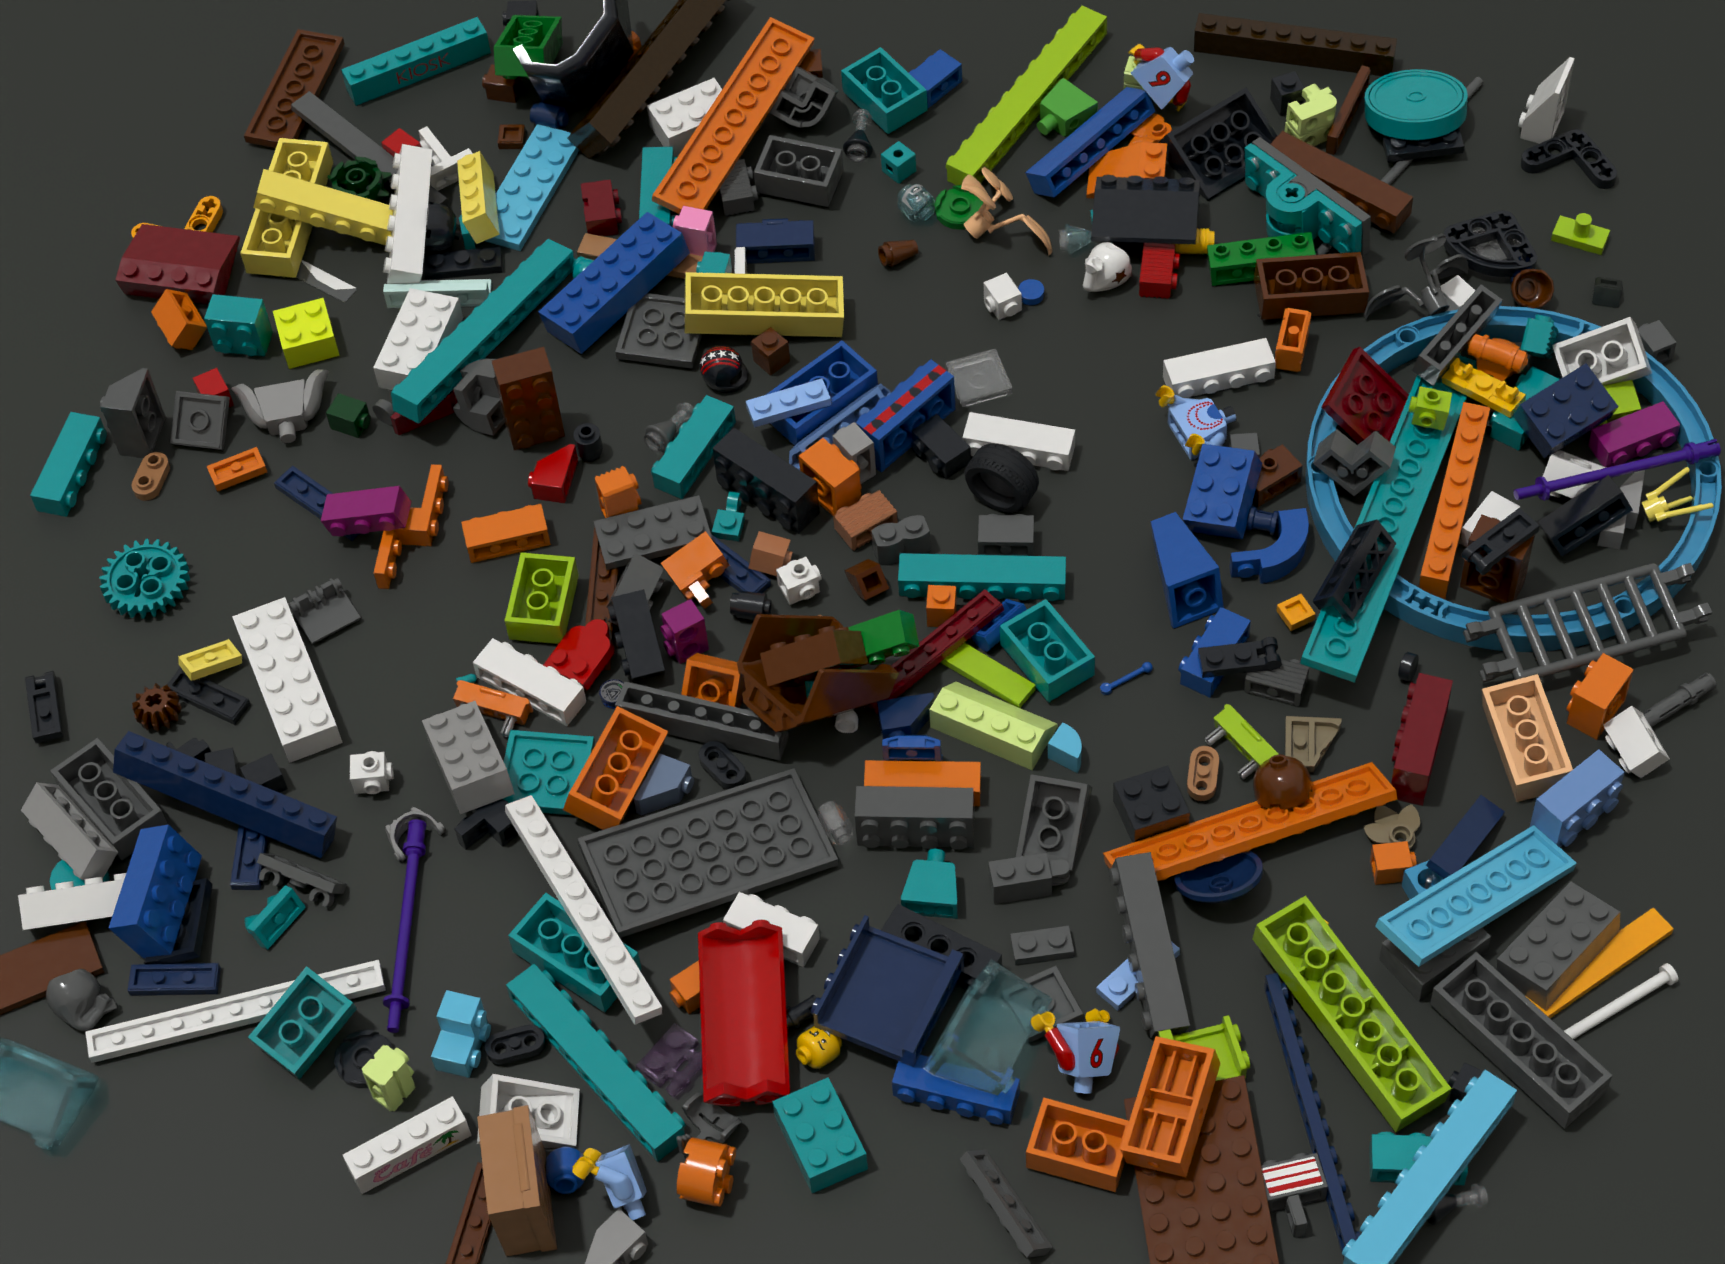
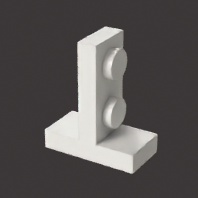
M427 126L418 130L421 147L433 149L430 185L439 191L459 181L457 160L462 159L465 155L473 154L468 148L451 157Z

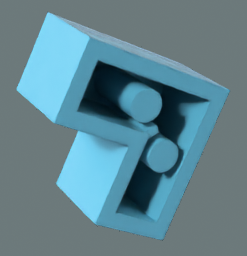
M446 990L436 1016L441 1031L431 1055L435 1070L470 1078L473 1068L478 1067L481 1059L480 1048L483 1041L486 1042L491 1032V1025L488 1023L487 1012L483 1008L481 998Z

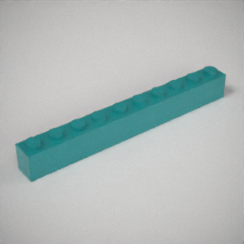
M547 239L541 246H538L533 254L526 261L521 262L519 267L510 276H507L503 283L495 291H492L480 306L475 307L472 313L464 321L460 322L456 329L448 337H445L433 352L428 353L425 359L416 368H413L400 384L395 385L391 392L393 411L419 424L463 379L460 373L461 369L474 361L484 359L572 272L571 266L574 262L573 250L550 239Z

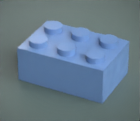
M1598 749L1536 799L1530 827L1535 825L1558 847L1562 845L1565 847L1569 846L1576 839L1577 833L1583 828L1586 830L1590 829L1598 820V816L1604 811L1609 813L1616 807L1619 802L1617 799L1618 794L1623 788L1622 780L1625 772Z

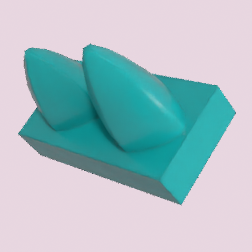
M285 885L278 894L267 898V906L260 914L245 917V927L260 947L268 950L306 906L295 891Z

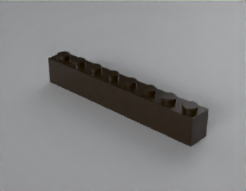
M1204 13L1198 14L1194 34V52L1358 73L1363 65L1370 68V75L1384 76L1392 73L1397 38Z

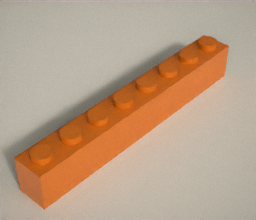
M1463 402L1419 582L1420 589L1444 600L1450 582L1490 413V407Z

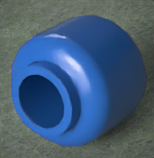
M568 1146L557 1148L550 1152L546 1158L548 1186L562 1194H569L579 1189L584 1184L585 1179L577 1177L572 1172V1169L577 1160L584 1156L583 1153Z

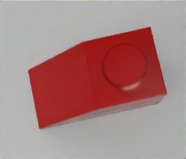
M569 444L537 461L534 472H530L528 477V487L532 489L534 499L565 503L578 464V456L574 444Z

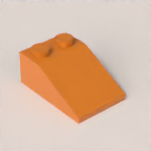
M1140 142L1108 151L1089 168L1086 198L1094 199L1096 179L1104 175L1126 178L1129 176H1140L1142 178L1165 177L1167 143Z

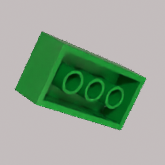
M513 15L494 45L495 75L503 76L505 79H514L518 76L529 79L513 51L515 47L521 44L531 62L552 64L563 45L562 17Z

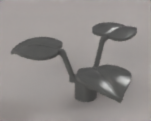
M1437 234L1414 243L1405 251L1404 257L1407 261L1419 257L1430 286L1421 291V298L1408 287L1401 288L1400 285L1383 290L1368 302L1364 313L1365 318L1367 319L1377 309L1402 298L1405 294H1408L1417 301L1419 307L1425 305L1430 316L1447 311L1450 306L1442 293L1439 279L1455 274H1468V261L1466 257L1462 254L1454 255L1439 263L1437 268L1430 272L1425 261V254L1440 248L1446 241L1445 234Z

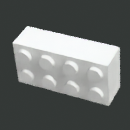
M412 288L409 289L373 367L378 387L393 390L395 385L400 384L408 376L409 372L425 359L428 353L433 352L440 345L441 341L456 329L463 319L459 298Z

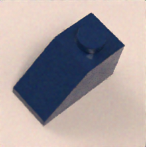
M926 693L877 702L882 739L896 735H916L930 719L929 709L934 703V694Z

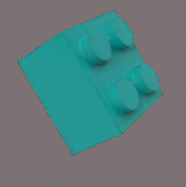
M212 294L204 320L215 351L246 354L248 356H265L273 330L263 299Z

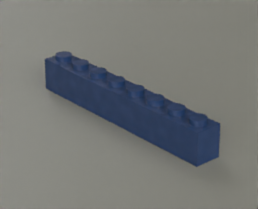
M128 731L114 750L113 773L316 857L322 858L334 840L337 816Z

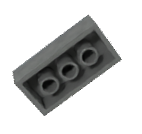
M96 738L54 767L50 772L56 784L63 789L118 851V858L123 861L133 853L141 829L168 824L162 810L137 782L113 773L114 756Z
M856 786L855 825L857 845L868 848L878 846H893L895 848L914 846L926 849H934L936 847H951L953 849L974 848L975 817L973 788Z
M1570 881L1497 958V971L1523 995L1546 1011L1618 934L1620 929V911Z

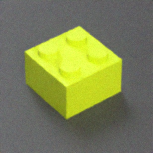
M324 298L273 311L289 369L340 356Z

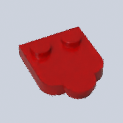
M595 619L586 624V626L580 625L571 628L543 666L555 668L560 675L569 680L571 678L577 680L584 689L588 690L614 654V645L609 640L608 624L604 620Z

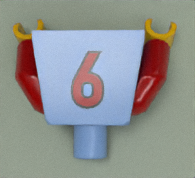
M1137 44L1128 51L1129 54L1135 57V64L1140 62L1131 72L1132 76L1161 110L1168 103H1173L1177 107L1176 110L1179 111L1187 102L1191 83L1189 78L1193 75V72L1188 66L1194 62L1193 55L1187 50L1178 55L1172 47L1163 50L1161 48H1144L1141 44Z
M1096 1008L1086 1013V1022L1057 1024V1028L1053 1027L1055 1023L1053 1013L1046 1011L1031 1018V1025L1038 1032L1046 1031L1045 1038L1054 1051L1059 1071L1075 1076L1074 1092L1092 1093L1093 1077L1108 1076L1111 1073L1114 1058L1119 1051L1117 1042L1120 1027L1108 1024L1107 1022L1110 1019L1109 1013L1105 1010L1098 1011Z

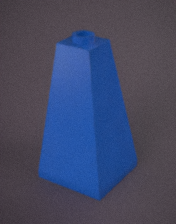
M1174 512L1151 521L1155 553L1170 623L1173 629L1218 612L1220 607L1224 608L1219 566L1178 514Z

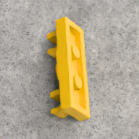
M1459 358L1453 361L1450 369L1442 376L1443 384L1509 418L1513 416L1518 406L1526 401V394L1520 392L1517 387L1512 388L1506 385L1505 381H1500L1482 371H1478L1471 364H1464Z

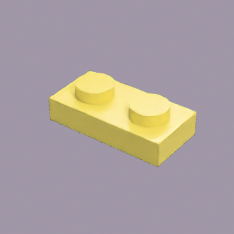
M228 639L178 656L179 666L188 678L193 681L242 664V655Z

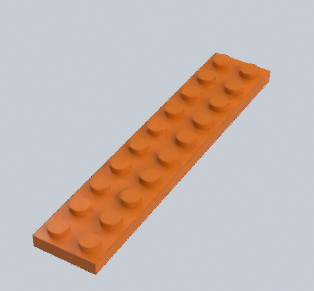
M772 17L769 18L653 193V202L680 214L683 206L702 210L707 209L774 106L781 90H784L796 66H800L813 46V37Z
M1373 762L1312 782L1313 791L1309 792L1308 800L1298 806L1280 809L1279 804H1270V809L1263 807L1255 801L1104 852V860L1108 868H1112L1115 859L1118 857L1151 852L1157 881H1162L1182 872L1192 871L1197 867L1212 862H1219L1229 856L1248 852L1253 848L1268 843H1275L1279 839L1294 834H1301L1320 825H1327L1335 820L1357 815L1359 812L1383 806L1388 802L1397 800L1396 789Z

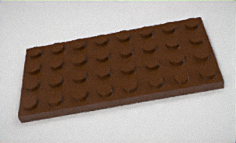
M1245 1076L1217 1080L1213 1087L1187 1176L1182 1177L1134 1165L1150 1264H1280ZM1136 1097L1124 1099L1128 1121L1130 1120Z

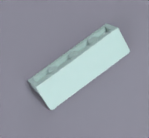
M491 279L420 280V283L384 284L383 293L387 308H401L410 288L457 297L461 307H477L491 293L492 281Z

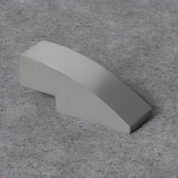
M1645 470L1635 472L1620 487L1633 511L1602 530L1597 546L1620 550L1624 529L1635 528Z

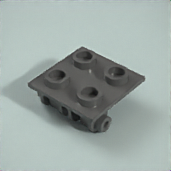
M330 578L328 582L320 585V588L315 586V591L311 592L309 589L307 590L308 594L305 593L297 598L294 597L292 598L293 601L288 603L290 611L312 644L361 619L343 591V586L338 578L334 580Z

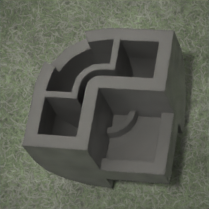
M796 66L785 89L781 90L777 101L769 113L790 125L799 128L810 127L825 117L839 90L827 80Z
M482 359L474 361L460 370L463 379L453 389L458 401L454 405L453 410L457 417L471 429L494 436L505 423L492 366V360L496 359Z

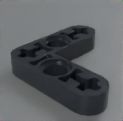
M1582 130L1568 131L1530 147L1522 154L1521 168L1527 173H1539L1564 161L1573 159L1596 187L1609 189L1616 182V168L1587 133ZM1555 148L1560 150L1561 153L1554 155L1548 152V150ZM1592 156L1595 157L1597 161L1588 162L1584 159V157Z

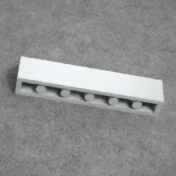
M402 144L400 153H395L393 168L397 169V174L392 176L391 189H395V195L391 194L389 210H393V216L389 215L387 230L391 231V236L387 237L385 251L390 253L389 258H385L383 273H388L387 284L420 283L423 272L433 149Z

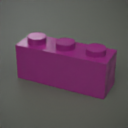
M1664 401L1593 428L1588 446L1601 465L1608 468L1624 464L1627 460L1637 456H1645L1657 448L1672 445L1677 439L1680 423Z
M400 486L327 494L321 522L332 536L366 534L375 531H391L393 529L406 528L411 500Z

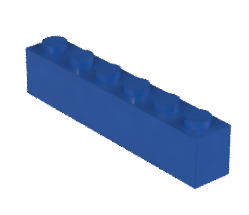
M1126 87L1025 173L1034 194L1049 197L1057 196L1151 116L1155 109L1149 94L1143 89Z

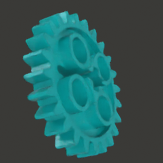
M145 539L143 545H139L138 541L135 540L133 548L125 544V552L114 551L116 559L108 558L109 567H102L104 575L99 577L102 584L100 589L106 603H110L112 610L118 609L120 615H124L128 611L130 618H133L136 613H140L141 618L144 619L147 612H151V615L155 617L156 610L158 609L165 613V605L169 604L175 607L174 598L182 599L181 590H188L186 582L190 580L188 573L190 569L183 553L180 554L177 547L171 548L169 542L162 546L159 539H156L153 545L150 544L148 539Z

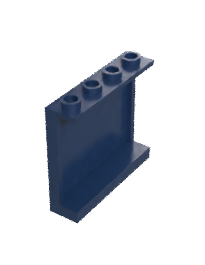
M864 915L860 925L856 924L852 929L850 935L851 942L848 948L841 950L837 960V969L834 973H829L824 984L825 991L822 997H817L813 1003L811 1014L814 1017V1026L914 1067L964 969L963 953L952 949L948 957L869 926V917Z

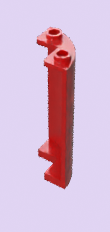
M767 920L753 921L751 925L741 930L729 927L723 922L712 923L710 927L698 932L704 1103L721 1106H740L741 1101H755L756 1105L773 1103L772 1101L790 1094L782 927L770 924Z

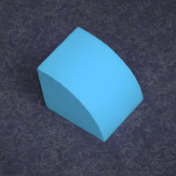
M1062 722L1048 742V759L1078 773L1081 767V739L1072 727Z

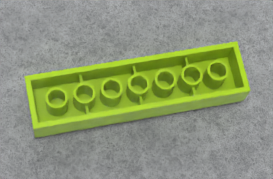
M1306 895L1256 925L1252 940L1395 1132L1403 1129L1446 1101L1452 1088Z

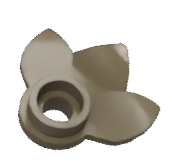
M1412 804L1402 809L1399 814L1384 805L1379 806L1375 810L1374 823L1365 825L1364 831L1370 840L1378 844L1403 842L1396 840V838H1403L1405 841H1408L1410 850L1415 844L1414 833L1420 827L1419 813Z

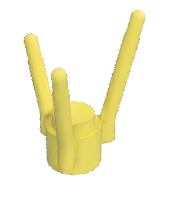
M1688 467L1674 475L1656 490L1646 494L1647 500L1641 502L1649 522L1655 520L1659 522L1666 518L1713 508V503L1670 511L1669 509L1692 501L1693 497L1688 496L1670 503H1666L1664 496L1657 497L1690 471Z

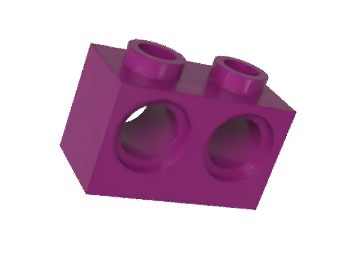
M691 599L661 614L663 625L660 626V629L666 639L663 642L664 648L670 657L675 656L679 664L686 662L688 658L696 653L701 654L709 650L704 617Z

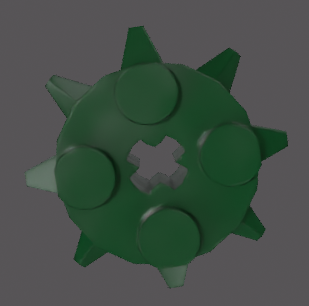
M355 157L356 161L348 160L346 164L342 161L333 169L332 174L327 176L332 181V189L381 203L384 202L386 196L390 195L385 190L384 184L392 177L391 172H381L376 161L366 157Z

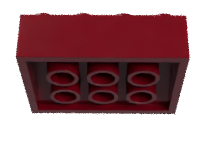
M142 224L121 258L115 281L123 293L127 295L160 299L164 291L169 289L187 293L193 303L209 305L212 294L225 295L240 237Z

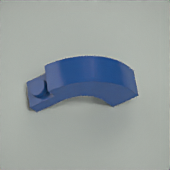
M1306 508L1278 511L1277 530L1279 539L1273 545L1260 550L1231 553L1229 568L1231 578H1246L1252 575H1259L1260 584L1275 581L1290 573L1300 563L1306 550L1309 527Z

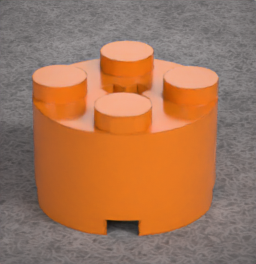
M692 1137L689 1139L683 1152L689 1154V1156L686 1158L685 1163L680 1162L677 1177V1194L683 1200L720 1207L723 1203L724 1194H729L732 1189L734 1178L733 1175H729V1171L736 1158V1148L727 1144Z

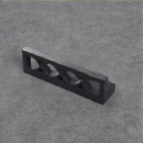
M1377 519L1356 525L1312 601L1319 610L1334 606L1346 622L1352 621L1355 618L1396 545L1394 539ZM1378 537L1385 544L1382 551H1378ZM1367 555H1371V570L1367 569ZM1357 574L1360 575V589L1356 588L1355 576ZM1345 594H1349V608L1342 601Z

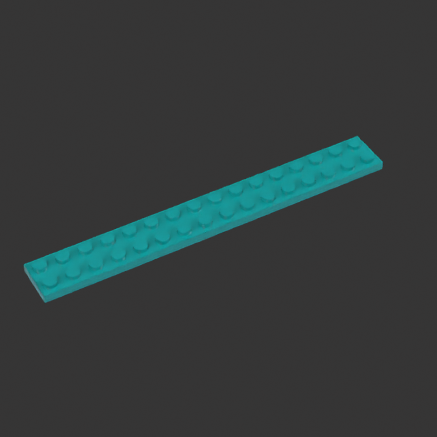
M1463 356L1459 357L1461 362L1466 365L1471 364L1477 370L1475 360ZM1417 375L1390 440V443L1396 447L1391 467L1374 480L1356 525L1377 519L1394 539L1396 545L1352 621L1346 622L1334 606L1321 609L1300 661L1302 665L1354 683L1356 681L1459 420L1463 402H1466L1468 397L1443 384L1442 378L1435 386H1432ZM1420 386L1452 393L1444 431L1411 424L1413 413L1408 412L1412 396L1417 397ZM1378 537V551H1382L1385 544ZM1367 555V569L1371 570V555ZM1357 574L1355 576L1356 588L1360 589L1361 580L1360 575ZM1345 594L1342 601L1349 608V594Z

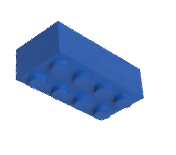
M842 340L767 393L771 394L823 379L831 398V405L770 423L794 446L851 402L878 385L877 370Z
M169 824L140 830L109 925V929L143 959L152 956L171 955L193 887V881L202 855Z

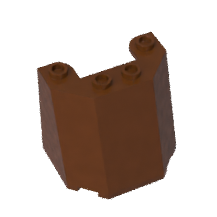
M757 614L737 663L739 674L744 676L746 691L742 693L744 704L775 732H783L887 699L892 692L899 672L889 664H880L875 670L820 669L808 698L805 685L799 687H768L760 653L769 651L772 644L780 642L793 643L794 637L810 634L811 637L818 635V630L824 627L835 626V629L842 628L843 625L833 616Z

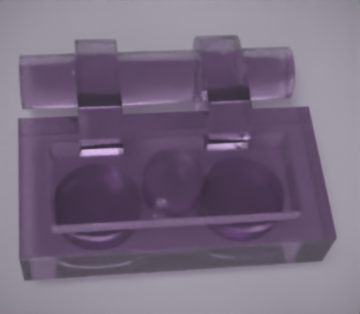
M674 1023L636 1065V1070L659 1088L666 1080H669L671 1083L665 1090L672 1097H675L680 1090H685L691 1084L690 1079L698 1070L702 1071V1049L699 1052H694L695 1048L699 1045L698 1039ZM685 1060L689 1062L681 1072L676 1071Z

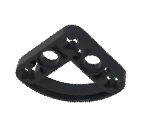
M1509 211L1493 212L1450 225L1444 230L1446 241L1443 245L1451 256L1464 255L1468 261V268L1489 276L1515 277L1522 270L1536 268L1537 254L1517 219ZM1480 227L1483 228L1486 232L1483 234H1476L1472 231V229ZM1510 239H1517L1521 242V244L1513 246L1510 245L1507 241ZM1497 240L1509 261L1486 258L1472 252L1468 248Z

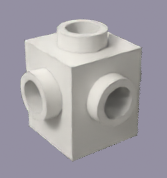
M807 557L790 561L787 565L776 569L778 586L789 605L803 599H809L820 592L819 581L822 579L816 565L811 566Z
M369 751L365 754L350 755V781L355 794H377L382 791H389V780L394 779L392 762H387L385 752Z

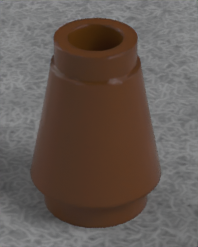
M914 239L888 241L878 247V256L884 266L889 265L892 267L918 254V246Z

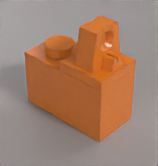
M706 531L661 562V565L687 600L696 598L704 609L713 603L705 592L710 587L708 581L720 576L730 566Z

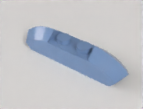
M880 383L851 402L798 442L789 452V464L800 470L799 455L822 438L833 444L832 435L840 428L847 427L853 422L856 423L862 414L868 413L881 398L887 397L891 391Z

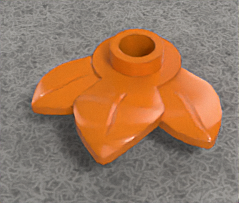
M1152 114L1130 133L1134 137L1128 146L1140 142L1158 143L1165 135L1172 131L1171 125L1165 123L1164 117L1161 115Z

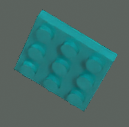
M510 730L504 764L515 794L505 797L503 800L512 803L532 795L542 813L572 815L564 811L563 808L571 788L594 749V736Z

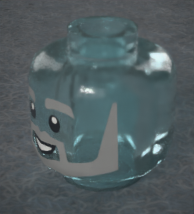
M908 184L898 193L897 207L910 221H926L933 215L935 199L922 185Z

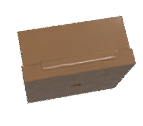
M525 1105L515 1107L510 1111L478 1116L487 1211L506 1257L539 1250L542 1252L556 1250L557 1242L551 1193L546 1179V1152L529 1106Z

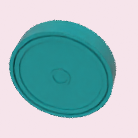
M1424 69L1393 72L1378 78L1368 86L1365 92V119L1374 130L1393 138L1424 140L1440 137L1456 130L1464 123L1467 117L1468 93L1466 87L1458 79L1442 72Z

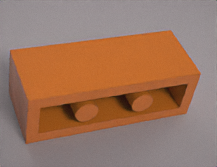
M541 504L528 505L520 509L507 512L502 511L497 514L480 518L475 517L461 522L471 563L551 545Z

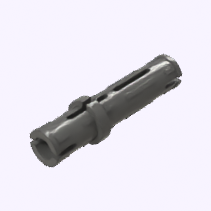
M1705 672L1694 681L1680 685L1675 693L1667 696L1642 713L1652 728L1681 708L1695 704L1698 698L1717 687L1716 681L1710 673Z

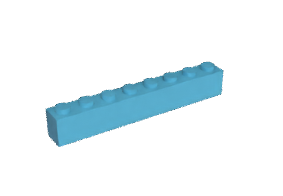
M1484 1070L1479 1078L1474 1076L1470 1080L1464 1091L1467 1093L1462 1101L1458 1099L1454 1101L1447 1113L1450 1117L1444 1124L1439 1122L1430 1135L1432 1141L1427 1147L1422 1145L1413 1157L1415 1163L1410 1170L1404 1168L1395 1182L1398 1186L1392 1194L1387 1191L1383 1195L1377 1206L1380 1208L1374 1217L1369 1215L1360 1227L1362 1233L1355 1241L1352 1238L1342 1251V1255L1345 1256L1343 1264H1394L1436 1206L1514 1104L1517 1093L1515 1088L1487 1070Z

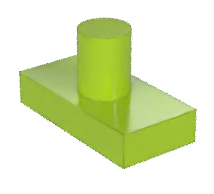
M1586 213L1578 214L1576 220L1560 215L1552 233L1551 241L1602 255L1610 230L1591 225L1592 218Z

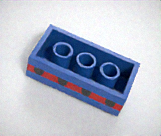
M930 359L925 365L919 366L906 381L900 382L887 397L881 398L868 413H864L858 418L856 424L874 442L875 466L877 470L883 472L911 448V430L935 414L945 419L956 409L954 376Z

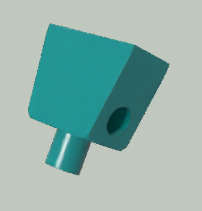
M930 849L927 860L913 861L901 895V905L922 916L958 919L955 864L944 862L945 852L943 850Z

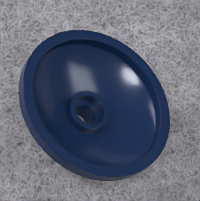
M1248 851L1229 856L1219 862H1212L1197 867L1192 871H1185L1174 875L1177 890L1193 901L1224 903L1238 899L1253 890L1262 879L1263 865L1261 859L1255 853Z

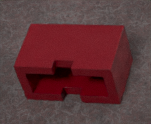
M611 179L581 183L587 233L598 236L619 234L617 224L622 223L620 208L615 209V205L620 204L617 189L612 190Z

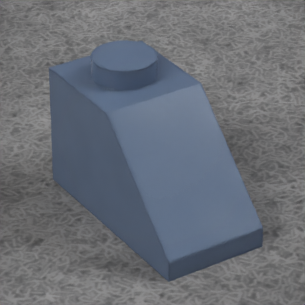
M659 753L634 797L636 813L644 815L679 803L684 794H688L694 784L690 765Z

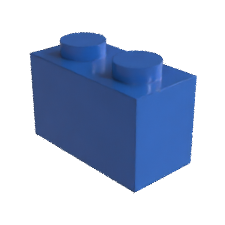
M941 49L932 56H929L916 69L909 72L927 90V108L931 107L962 82V64Z

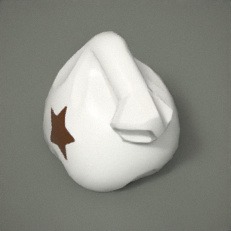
M1103 242L1094 247L1089 257L1085 259L1086 272L1083 288L1088 292L1110 290L1125 283L1132 274V266L1127 253L1110 242Z

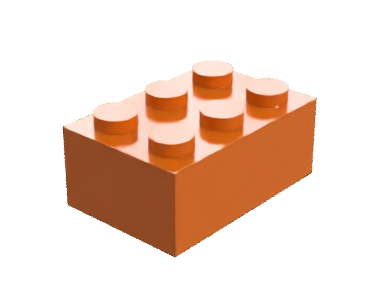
M1043 1097L1026 1150V1168L1116 1192L1125 1164L1120 1148L1129 1121Z

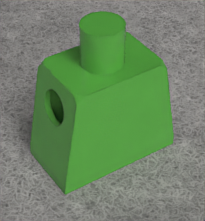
M1062 78L1041 101V120L1037 123V128L1044 135H1047L1054 129L1063 137H1068L1098 112V102Z

